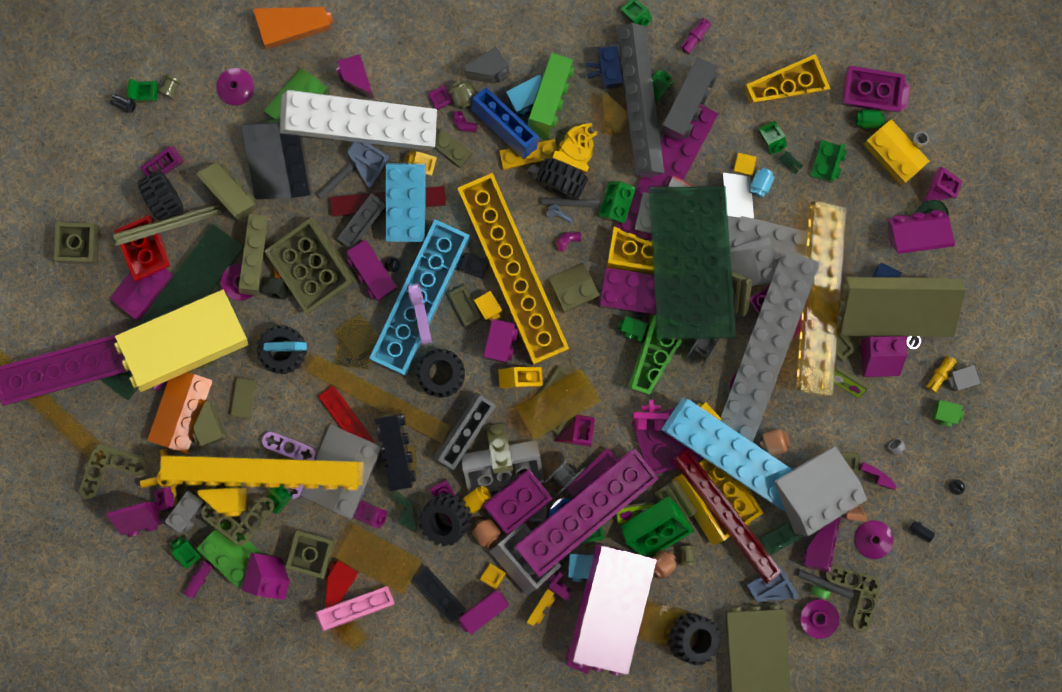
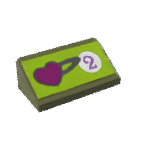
M839 366L833 367L827 377V380L858 399L869 388L868 384Z
M654 502L626 505L616 514L617 526L623 525L654 505Z

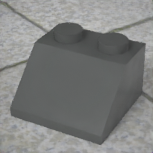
M495 46L464 67V72L469 80L492 84L497 81L501 83L508 78L509 64Z

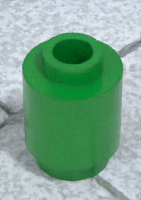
M862 109L856 112L855 124L863 129H880V126L884 125V114H881V110Z

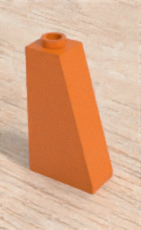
M324 7L253 9L266 49L332 29L330 23H333L331 13H326Z

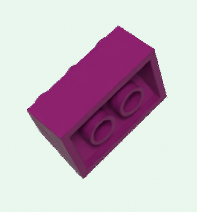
M934 210L931 213L923 214L918 212L910 216L896 215L893 218H888V239L897 254L955 246L950 218L945 211Z
M165 268L135 282L130 272L110 298L134 319L141 321L176 276Z

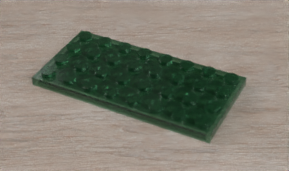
M726 186L650 187L649 206L657 340L735 338Z

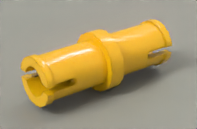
M946 355L939 368L934 370L933 377L925 387L929 391L932 389V393H936L943 381L948 379V374L957 361L954 358L950 359V356Z

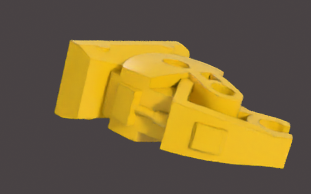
M592 123L571 128L564 135V140L559 143L558 150L554 151L549 158L565 162L586 174L589 167L587 162L591 159L594 147L592 138L597 135L596 131L590 134L587 130L593 126Z

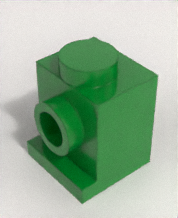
M626 316L624 320L620 319L617 330L624 333L623 337L634 340V337L638 338L637 342L641 343L648 323Z

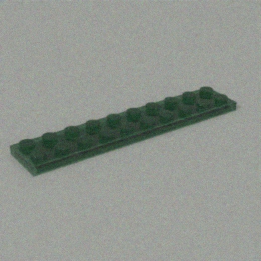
M212 224L135 327L207 297L222 278L224 271L232 265L244 249V246ZM131 371L100 379L127 400H130L138 387H133L129 378L133 376Z

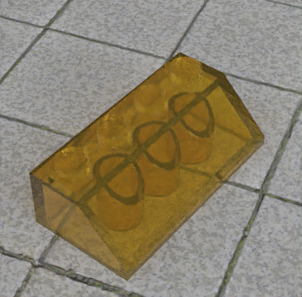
M582 368L515 408L534 440L599 403L601 398Z

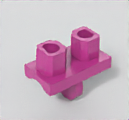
M649 400V405H641V411H648V413L634 412L633 414L636 430H647V420L654 421V431H662L661 429L669 419V413H653V411H661V405H653V400Z

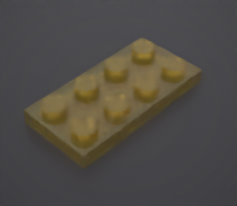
M355 523L336 556L337 559L403 595L422 562V559Z

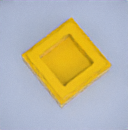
M738 153L733 172L752 176L756 157Z
M489 563L480 580L497 589L506 572Z

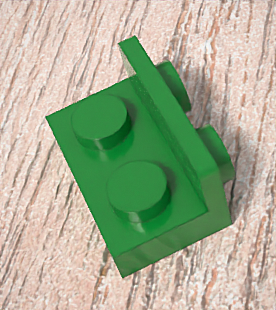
M821 140L810 177L833 183L835 179H838L841 173L839 164L840 161H844L847 150H844L845 144L841 143L838 145Z
M609 181L598 217L604 220H615L625 223L635 187L621 181Z

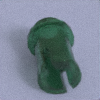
M785 151L779 157L780 163H784L796 174L799 170L794 167V164L799 169L803 167V164L791 155V151Z

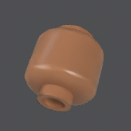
M781 429L764 433L763 440L760 441L761 448L772 456L786 453L788 447H790L788 435Z
M482 518L475 522L472 535L481 547L487 546V548H490L499 542L501 532L493 520H484Z
M659 550L651 557L656 559L653 576L657 579H666L676 569V557L668 550L666 552Z

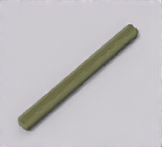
M213 204L114 234L112 239L115 245H121L220 215L222 210L219 204Z

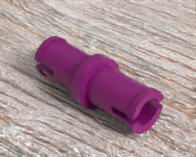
M702 18L694 30L688 33L689 36L679 47L680 50L689 55L696 44L702 41V36L712 24L707 19Z
M203 559L197 571L191 575L192 579L183 593L189 598L194 599L201 585L205 584V578L214 565Z

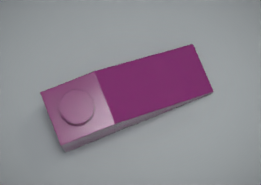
M841 516L825 525L809 544L808 550L804 551L803 563H805L807 569L831 572Z

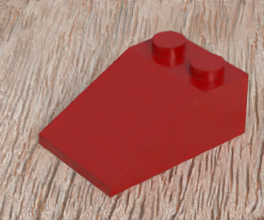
M147 215L114 230V232L117 234L156 221L150 215ZM161 233L120 245L135 282L170 267Z

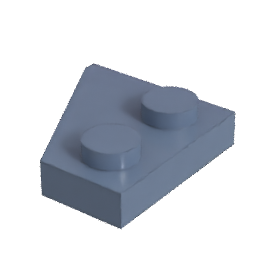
M353 142L347 151L368 187H371L389 159V156L371 144Z
M780 565L778 567L782 572L770 583L766 584L759 576L746 584L757 602L799 598Z

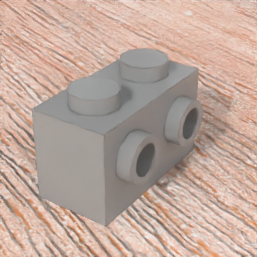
M188 490L165 520V523L179 533L188 532L194 525L193 520L195 517L201 515V510L206 501L194 491Z

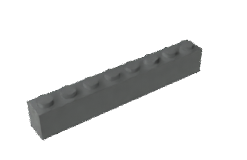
M629 23L618 27L617 34L635 172L637 176L651 178L665 172L646 29L644 26Z

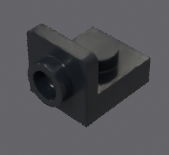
M466 252L465 256H461L458 266L461 267L460 271L462 273L483 279L488 260Z

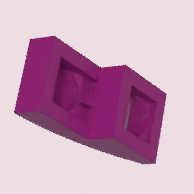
M864 462L860 464V471L876 476L874 484L896 490L897 486L882 471Z

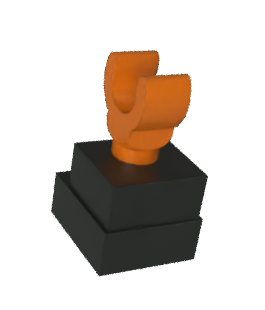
M274 268L275 278H270L268 285H263L262 292L271 299L286 300L289 288L276 268Z

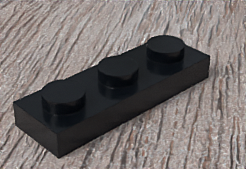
M428 566L412 579L450 622L454 621L466 609Z

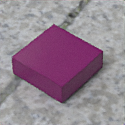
M445 85L428 93L437 111L453 103Z

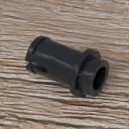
M116 93L113 94L112 98L115 100H110L112 106L121 108L126 113L134 112L136 102L132 99L121 97Z
M914 521L909 527L912 535L919 536L927 541V543H930L935 536V532L921 525L920 521Z

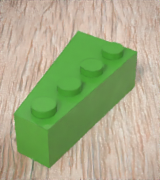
M551 53L528 121V127L540 139L544 140L549 139L552 127H556L558 120L556 114L557 111H561L564 100H561L562 96L567 94L569 88L567 80L568 78L572 79L575 67H572L573 59Z
M657 315L650 316L627 389L649 395L690 327Z

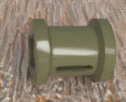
M166 74V79L162 87L158 89V92L173 99V94L178 84H181V81Z
M696 545L679 546L681 550V562H679V565H697L694 556Z

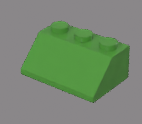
M300 68L264 112L273 119H280L282 94L287 90L328 95L329 90L314 76Z
M226 520L220 526L224 530H229L231 523ZM217 529L197 548L238 589L243 586L251 552L263 554L250 541L245 545H237ZM236 533L238 541L246 540L242 533Z

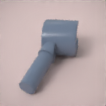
M552 204L547 208L546 214L549 218L557 215L569 223L573 221L572 218L561 212L557 204Z

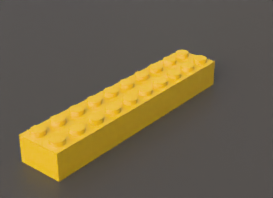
M493 173L458 187L460 197L533 365L568 351V344Z
M161 456L160 480H166V484H183V481H186V485H202V481H205V485H221V482H225V486H241V482H243L247 487L260 486V483H264V487H280V484H284V488H299V484H304V488L312 489L318 488L319 485H323V489H338V485H341L345 490H355L358 486L363 485V462Z

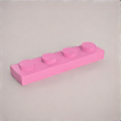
M388 586L318 611L315 615L322 632L391 607L395 603Z

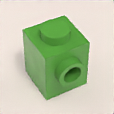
M937 400L932 420L940 421V425L946 427L957 425L962 421L964 415L962 405Z

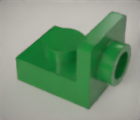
M630 0L620 8L621 12L632 23L646 27L652 21L649 10L639 0Z
M658 70L652 77L656 102L662 98L674 82L671 79L672 76L664 70L662 72Z
M775 120L758 128L759 134L768 146L770 155L781 152L787 147L786 136Z
M185 535L177 537L171 542V554L185 569L201 558L200 553L190 544Z

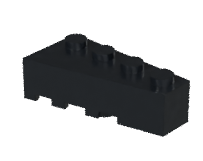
M401 409L377 413L374 421L375 425L379 424L380 426L378 427L377 435L378 440L383 442L381 454L383 461H386L385 473L389 491L412 488L414 482H416L415 470H411L410 463H413L412 452H408L407 448L410 440L408 432L405 433L404 425H406L405 414H401Z

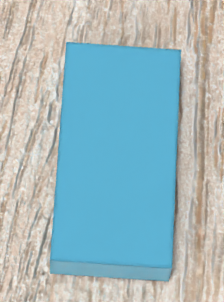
M264 343V350L274 352L307 350V343Z

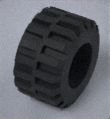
M545 158L535 181L542 188L569 200H579L588 177L579 169L553 158Z
M157 170L138 181V188L144 201L159 221L177 216L183 212V204L173 185L163 172Z
M275 325L271 329H266V332L260 335L261 339L257 341L258 348H256V353H258L259 361L268 370L277 374H287L294 372L295 369H299L301 363H304L305 355H307L306 350L292 351L290 357L284 361L276 360L272 356L271 351L264 350V343H274L281 338L287 339L290 342L305 343L303 336L292 327Z
M434 349V351H429L425 356H422L421 361L418 362L416 370L418 383L431 396L439 398L449 397L458 392L459 388L462 387L465 380V368L461 359L454 352L447 349ZM438 362H445L452 369L450 381L443 385L434 383L430 378V369Z
M452 493L436 495L420 512L421 516L418 521L421 522L419 527L423 529L422 534L424 536L427 535V540L430 542L434 541V544L437 546L440 543L444 547L448 544L451 546L455 542L457 543L471 526L472 514L468 513L470 508L469 506L465 507L466 502L459 500L460 497L458 495L453 497ZM438 512L446 514L451 519L453 527L443 524L439 519Z
M695 613L680 615V619L676 618L673 621L675 624L670 625L669 629H671V632L667 634V637L670 638L667 641V644L671 646L670 652L674 653L673 656L689 664L704 665L706 661L710 662L712 660L711 657L717 655L716 650L720 649L718 643L721 641V637L718 636L720 630L716 628L717 624L712 622L710 618ZM698 630V641L691 648L690 637L693 632Z

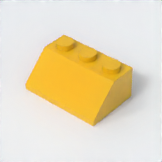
M892 119L863 144L901 186L930 161Z
M246 488L198 490V495L218 513H224V517L243 515L242 511H248Z

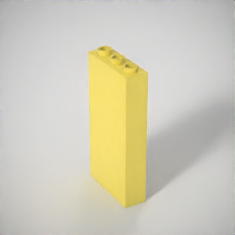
M224 289L115 336L117 339L115 347L118 353H123L125 357L122 360L126 371H131L133 376L129 378L133 387H138L140 392L248 345L247 338Z

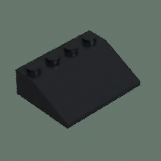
M280 119L241 124L255 199H282L311 195L312 190L302 136L280 133Z

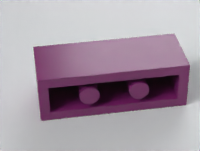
M366 239L347 251L349 255L346 258L352 268L356 266L359 273H357V276L362 284L366 282L369 286L367 291L372 299L377 298L378 301H381L398 290Z

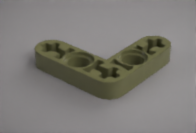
M96 445L92 449L79 492L84 498H93L98 491L106 466L134 475H141L146 471L147 461L144 457L106 445ZM99 451H103L100 463L96 462L98 456L97 453H99ZM118 455L123 456L125 461L122 464H117L114 462V457ZM128 458L131 459V461H130V463H129V467H127ZM137 462H141V466L143 467H139V469H136L134 464H137ZM96 467L100 470V473L97 476H92L89 473V469ZM89 480H90V481H93V482H92V486H91V489H92V490H90L89 492H86V488L88 487Z
M269 497L259 499L241 523H238L231 516L224 517V513H221L223 516L215 524L213 521L216 518L213 516L208 518L206 516L207 511L205 510L213 508L209 504L202 508L201 515L204 520L237 545H245L273 511L274 501ZM262 501H269L270 510L265 509L262 512L265 515L264 518L254 512L255 509L259 511L262 508L260 504ZM214 510V514L219 516L220 513ZM252 515L257 516L259 519V523L255 527L248 524V518ZM223 519L230 520L231 528L229 530L221 528L220 523ZM243 524H245V526L248 529L253 530L251 534L249 531H247V533L244 535V537L246 538L245 541L237 540L238 536L236 535V533H242L245 529L242 527Z
M832 565L831 571L837 569L836 573L843 575V571H846L843 583H841L842 578L835 577L832 580L829 572H825V577L829 582L860 591L852 617V626L857 631H866L873 617L881 587L880 581L873 576ZM851 574H855L858 578L855 585H850L847 581L848 576ZM862 576L865 577L863 581L871 582V580H874L873 583L876 584V588H872L871 591L865 585H862V589L859 588L862 583ZM865 598L871 601L869 609L861 607V601ZM859 610L869 613L868 616L864 615L863 621L866 624L865 626L862 625L861 628H858L859 624L856 623V620H860L862 614H858Z

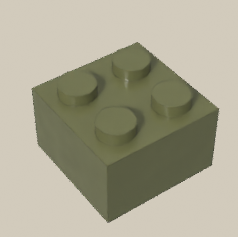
M55 222L54 261L65 264H98V225L94 223Z
M296 530L286 569L322 579L326 578L336 540Z

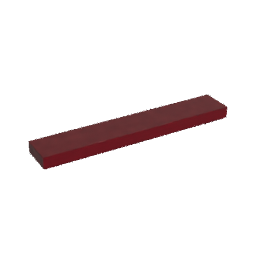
M444 186L426 188V208L446 206ZM386 192L373 193L386 203ZM371 193L330 197L332 217L355 215Z

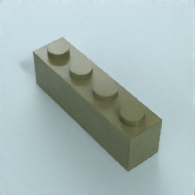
M249 214L239 294L259 295L268 216Z

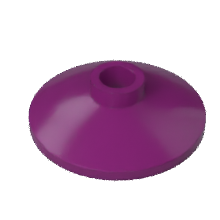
M232 68L220 75L216 89L218 96L223 102L236 106L246 103L251 98L254 92V82L250 74L245 70ZM236 82L238 84L236 88H231L232 83Z
M242 263L229 266L221 278L222 289H224L229 298L236 301H245L254 296L239 294L237 282L240 281Z
M876 520L867 521L857 529L855 545L863 556L870 559H879L890 552L893 546V534L890 528L883 522ZM874 536L878 537V542L876 544L872 542V538Z
M813 600L801 612V626L813 638H827L839 626V613L830 602L826 600ZM817 615L822 616L821 622H816L815 618Z

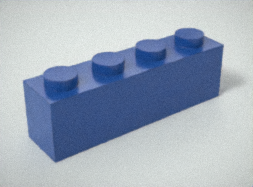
M487 87L472 98L471 110L521 158L525 159L537 149L539 136Z

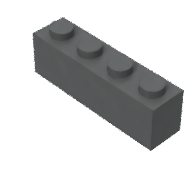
M475 392L434 457L454 470L496 405Z

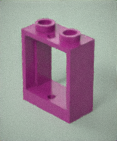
M497 588L459 618L461 621L459 625L465 633L469 631L472 635L506 609L509 603Z

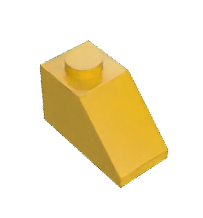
M542 367L498 369L500 389L543 386Z

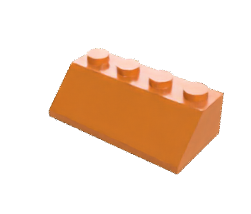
M189 372L168 380L147 440L187 454L193 439V433H195L194 425L206 401L213 380Z

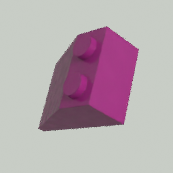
M156 502L141 503L106 513L108 519L121 535L127 534L128 538L139 535L140 530L146 529V532L158 530L157 526L162 525L160 513L156 508Z

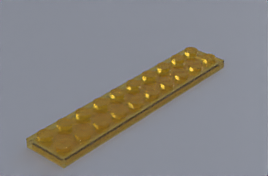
M812 201L810 205L807 257L821 263L802 311L796 390L823 396H833L838 329L836 326V316H839L838 304L840 301L846 208L819 201Z

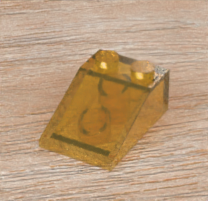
M646 600L637 639L671 647L667 644V641L670 640L667 634L671 632V629H669L670 625L675 624L673 621L676 618L680 619L679 616L682 614L698 613ZM692 634L691 637H690V646H691L693 634Z

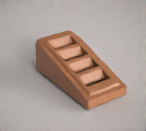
M860 504L841 515L842 518L861 522L867 520L864 509Z

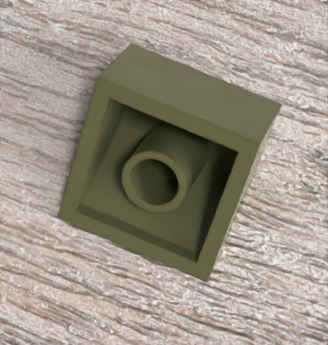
M583 263L548 278L564 313L599 298L594 282Z
M210 401L204 403L194 425V440L196 444H200L203 447H208L228 439L215 403Z

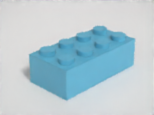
M387 163L386 241L424 242L426 239V163Z

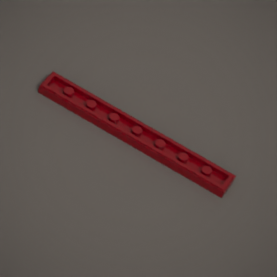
M688 448L684 449L672 459L673 463L766 584L770 583L782 571Z

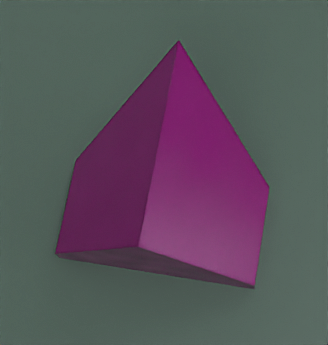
M939 167L933 173L922 206L949 198L956 199L962 180L945 168Z
M576 415V419L554 441L591 447L595 418Z

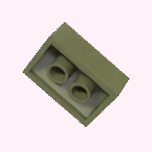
M216 162L199 171L196 175L240 222L257 208L254 204L257 200L250 192L244 193L242 190L244 186L237 178L233 180L229 176L231 171L224 164L220 166Z

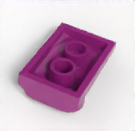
M848 66L844 78L842 103L848 107L857 106L899 113L907 108L910 86L905 81V74Z

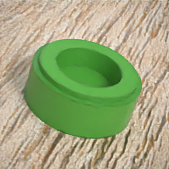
M813 585L811 588V593L825 599L830 597L831 591L816 585Z

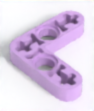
M419 284L409 285L410 298L415 308L422 344L432 343L421 288Z
M268 432L263 436L262 443L267 449L295 460H304L302 452H306L309 449L312 457L307 458V460H315L316 458L314 448L274 432ZM273 435L274 440L278 442L281 441V438L284 439L280 445V450H277L279 445L271 444L269 446V442L266 441L267 437L271 438ZM287 442L294 444L295 448L292 453H287L284 450V445ZM299 484V488H295L298 493L293 494L292 499H297L301 495L304 484Z

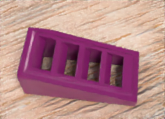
M169 146L140 168L147 177L152 174L149 169L150 166H152L154 171L159 170L155 164L158 162L162 168L161 172L166 175L184 163V160L174 146ZM163 158H165V160L169 164L167 167L162 160Z

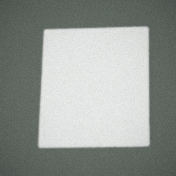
M723 173L726 216H745L754 219L750 176Z

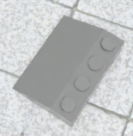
M330 424L315 461L363 462V485L358 486L355 490H345L341 485H338V489H323V485H319L315 489L303 488L301 496L352 519L380 457L381 445Z
M832 446L774 481L795 534L809 536L867 500L860 481L836 446Z

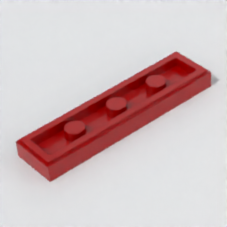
M334 385L318 396L341 429L376 443Z

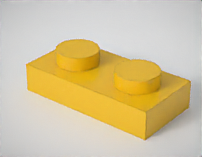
M547 588L528 618L527 623L532 626L535 623L540 624L545 616L542 613L545 607L550 608L555 600L552 590Z

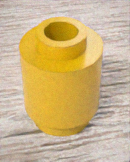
M481 486L476 487L463 500L466 502L465 507L469 506V512L476 513L484 507L483 504L492 496L486 487Z

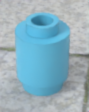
M766 168L757 170L750 185V192L764 198L775 179L772 175L773 172Z

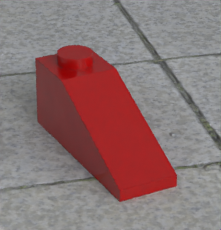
M338 560L337 563L333 562L328 569L330 575L327 581L325 609L342 602L359 574L358 570L341 560Z

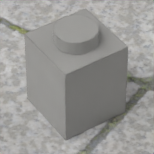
M974 365L950 372L947 379L950 388H953L954 391L980 384Z

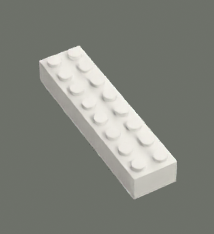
M287 90L282 94L280 133L430 150L435 147L437 109Z

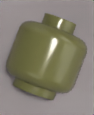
M460 79L451 84L453 88L448 93L454 105L462 109L471 105L472 98L476 95L469 81L462 82Z

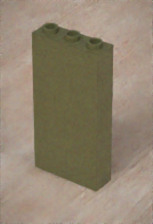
M846 277L845 285H842L841 289L843 297L842 301H839L838 304L839 316H836L835 325L836 328H839L841 336L954 337L966 289L961 279Z
M769 605V609H761V606H750L749 610H741V607H732L730 611H725L730 692H791L786 610L780 608V605Z

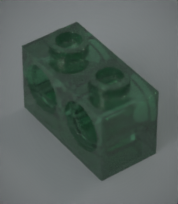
M790 520L758 537L766 552L771 556L801 539L804 535L795 534Z

